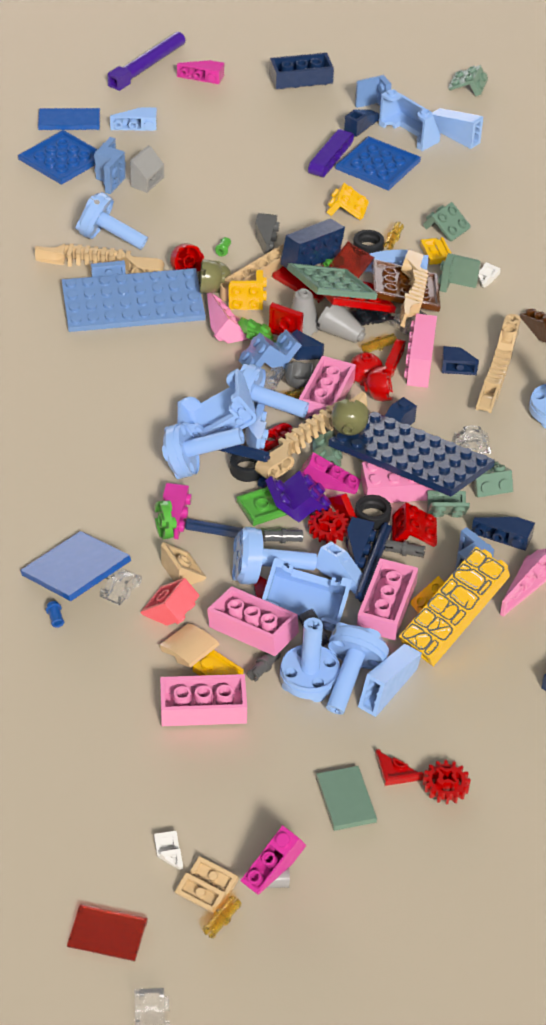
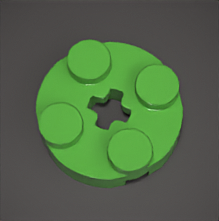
M157 501L155 512H158V518H155L158 535L162 537V540L173 538V529L177 527L176 519L171 514V501Z

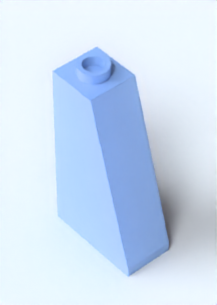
M442 108L432 112L441 134L470 149L480 144L484 117Z
M403 644L371 670L366 676L358 708L376 717L418 669L422 653Z

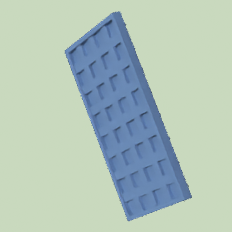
M196 268L62 279L68 332L202 321L206 317Z

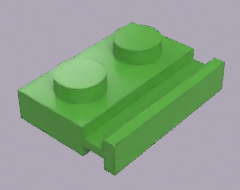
M241 318L238 324L242 331L247 334L246 338L252 340L260 332L274 343L276 342V340H273L274 336L268 325L256 323L252 319Z

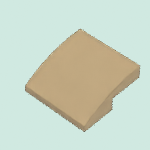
M188 623L159 646L162 652L175 656L177 663L191 668L217 648L219 642L204 630Z
M199 856L189 873L186 872L175 890V894L215 914L236 886L239 877Z

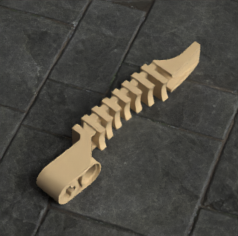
M71 243L53 248L35 246L36 261L64 265L65 258H67L68 267H72L74 259H76V265L78 266L81 265L82 260H85V265H89L90 261H93L94 264L124 260L126 270L133 274L163 271L165 265L161 259L131 256V251L127 250L124 253L123 249L115 250V248H110L109 250L107 247L100 249L98 246L91 248L90 245L82 247L81 244L74 246Z
M409 249L401 271L411 279L409 285L412 286L410 287L409 294L405 293V301L400 307L402 308L400 313V326L405 327L407 318L416 316L419 313L428 278V270L420 267L424 254Z
M508 314L505 317L493 362L484 380L476 410L480 409L492 413L494 404L497 402L519 334L521 318L516 314Z
M363 391L349 400V402L358 400L365 404L366 407L368 406L366 393ZM334 402L331 406H326L325 410H320L318 415L314 414L312 419L308 418L305 420V424H299V428H293L291 433L285 434V439L282 437L278 439L280 447L270 452L269 456L271 458L268 462L257 461L255 465L256 472L266 479L270 476L276 479L288 472L294 465V458L291 457L292 454L296 453L298 455L301 453L299 446L302 449L305 448V441L311 443V436L315 439L318 438V432L323 435L327 433L325 427L330 431L335 429L332 424V411L337 402Z

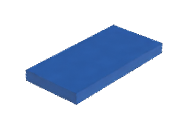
M39 108L38 130H100V108Z

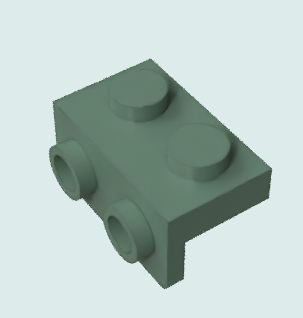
M333 430L328 431L324 435L319 434V437L316 439L313 437V452L330 462L333 461L335 465L340 467L341 459L343 458L342 452L328 446L329 439L336 435Z

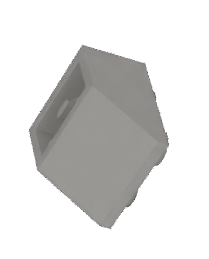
M148 145L131 159V187L148 193L164 178V163L151 146Z

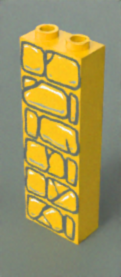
M475 547L400 634L399 638L402 645L406 644L421 652V658L434 667L510 577L508 565L500 559L498 561L494 559L487 550Z

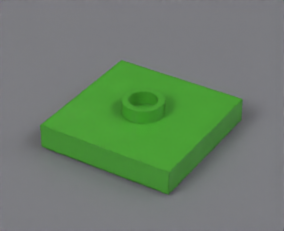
M268 487L237 496V503L253 526L287 515L276 507Z

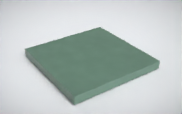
M288 263L287 269L316 294L377 299L378 294L348 269Z

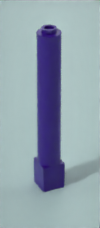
M177 31L124 67H116L108 73V86L121 91L131 84V79L184 45L186 41L185 36Z

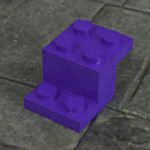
M300 470L284 483L281 480L277 481L272 476L265 480L276 507L298 523L316 509L321 512L322 508L325 511L331 508V502L324 494V487L319 482L315 483L310 475H305Z

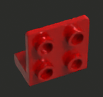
M405 502L392 515V541L403 542L411 535L435 547L437 545L436 517Z

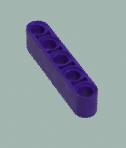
M338 129L311 160L308 173L324 178L351 146L354 133Z

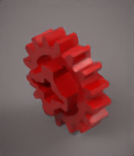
M322 508L321 512L315 511V515H310L308 528L309 534H313V539L319 538V542L325 540L326 544L329 541L336 544L337 539L343 541V536H347L349 518H345V513L339 514L338 509L333 512L332 508H329L328 511Z
M447 760L444 761V764L436 761L435 766L430 764L428 770L424 771L422 785L425 786L424 792H430V799L437 797L438 803L441 800H445L446 804L449 803V800L457 803L458 798L463 800L465 794L469 793L471 779L468 778L469 773L468 771L463 772L464 766L462 765L456 767L455 761L452 764H448Z

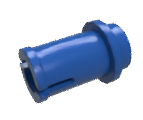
M51 601L47 604L46 613L50 616L51 625L58 628L64 624L61 614L62 607L57 601Z

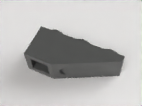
M258 213L255 222V236L265 255L274 249V241L277 239L280 222H277V215Z

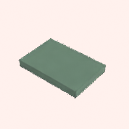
M359 766L317 773L316 779L334 831L377 822V817Z

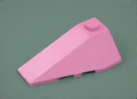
M208 293L210 325L215 333L214 337L221 342L224 340L227 343L248 340L246 338L247 334L242 331L238 324L240 319L231 312V309L222 299L213 293Z
M546 549L536 550L533 554L525 557L522 566L502 601L501 616L506 615L546 582Z

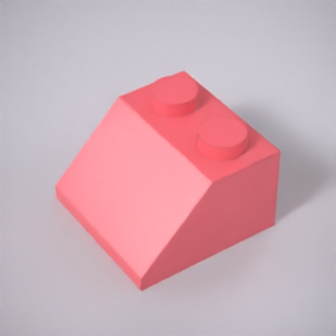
M182 578L161 586L140 613L167 626L174 623L179 624L185 619L186 612L195 606V601L200 595L186 578Z

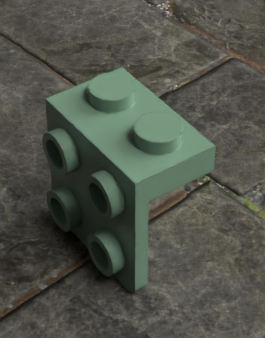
M481 65L471 66L467 70L457 71L448 88L453 90L470 84L475 96H479L488 81V76L483 71Z
M453 202L446 206L442 205L436 210V213L432 212L426 217L427 221L423 224L427 230L436 223L449 241L455 240L471 228V225Z
M448 253L446 260L442 261L440 271H443L438 280V284H441L440 291L446 293L450 283L476 288L481 262L477 259Z
M495 461L494 467L474 480L475 496L485 497L513 492L512 470Z
M427 491V513L432 514L434 517H443L444 515H451V517L455 518L463 517L470 508V503H466V491H458L451 497L438 491Z

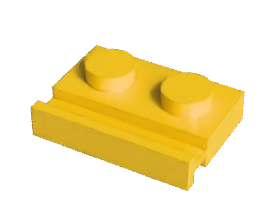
M443 237L439 240L436 238L420 240V246L424 254L428 255L430 265L442 263V261L446 260L448 253H451Z
M215 650L193 665V672L199 676L244 674V669Z

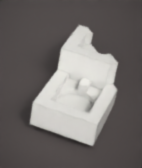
M486 262L479 270L478 279L481 286L485 288L491 284L500 274V268Z
M177 831L154 834L157 857L179 870L183 869Z

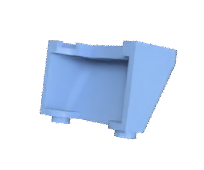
M394 89L381 94L379 126L386 128V125H393L394 129L401 126L417 136V149L421 151L440 142L441 135L430 110Z
M238 368L227 375L226 382L229 388L202 403L195 397H186L178 402V423L188 425L194 438L238 427L244 429L256 421V410L245 377Z
M274 558L262 599L298 615L313 609L317 617L322 621L323 629L333 631L336 624L341 621L352 580L342 577V581L335 582L336 578L332 577V580L299 571L293 569L294 566L292 565L287 568V566L283 565L284 560Z

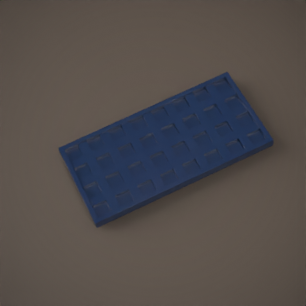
M378 412L369 414L368 423L359 434L348 436L338 433L329 439L328 446L450 497L494 467L495 459L484 454H479L469 448H464L454 442L444 440L439 436L431 435L424 430H419L411 427L409 424L396 421L394 418H388Z

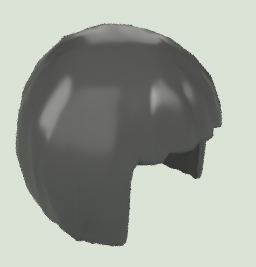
M302 362L287 363L284 373L287 383L296 389L305 388L313 374V364Z

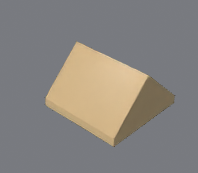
M165 542L161 544V563L173 581L186 578L193 585L207 578L188 551Z

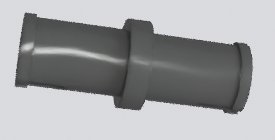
M281 528V530L264 529L263 539L264 542L275 541L284 544L286 542H303V530H286V528Z
M389 539L386 541L385 546L387 547H385V552L400 553L405 557L411 555L424 558L425 556L424 550H426V546L410 544L409 541L398 542Z
M280 652L276 656L266 653L264 656L259 657L256 664L248 670V678L252 681H257L265 672H269L272 665L281 657Z

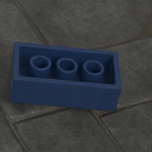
M327 52L270 58L269 73L276 89L298 88L302 86L311 87L314 85L332 84L334 67Z
M330 218L286 235L280 264L285 268L288 267V263L317 265L326 259L339 256L345 227Z

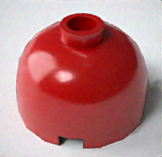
M183 243L176 246L172 251L170 264L173 270L196 268L197 272L201 269L204 255L197 246Z
M368 352L357 354L350 361V363L356 364L355 381L359 382L360 386H364V382L367 381V376L372 369L383 366L378 356Z
M387 365L372 369L367 376V381L364 382L365 391L369 392L370 396L379 402L393 400V397H389V393L393 392L390 372L386 373L385 370L388 369Z

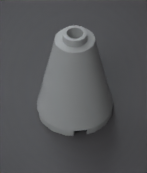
M300 289L296 291L290 308L304 313L303 333L311 337L314 332L317 333L319 330L317 328L319 324L317 323L316 307L312 292L307 289Z
M332 305L330 308L327 306L317 322L320 324L317 326L319 330L354 343L361 342L366 336V333H364L365 328L344 306Z

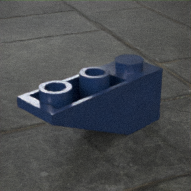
M354 109L345 116L344 130L354 133V136L357 137L379 120L380 113L370 109Z
M352 517L347 529L346 546L350 557L358 568L364 569L366 564L365 556L370 554L372 546L370 543L375 541L377 531L374 530L375 522Z
M474 517L471 531L478 536L526 551L533 537L535 522L519 517Z

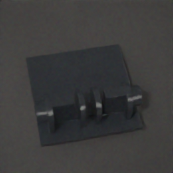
M360 308L356 309V311H351V314L362 326L394 320L389 312Z

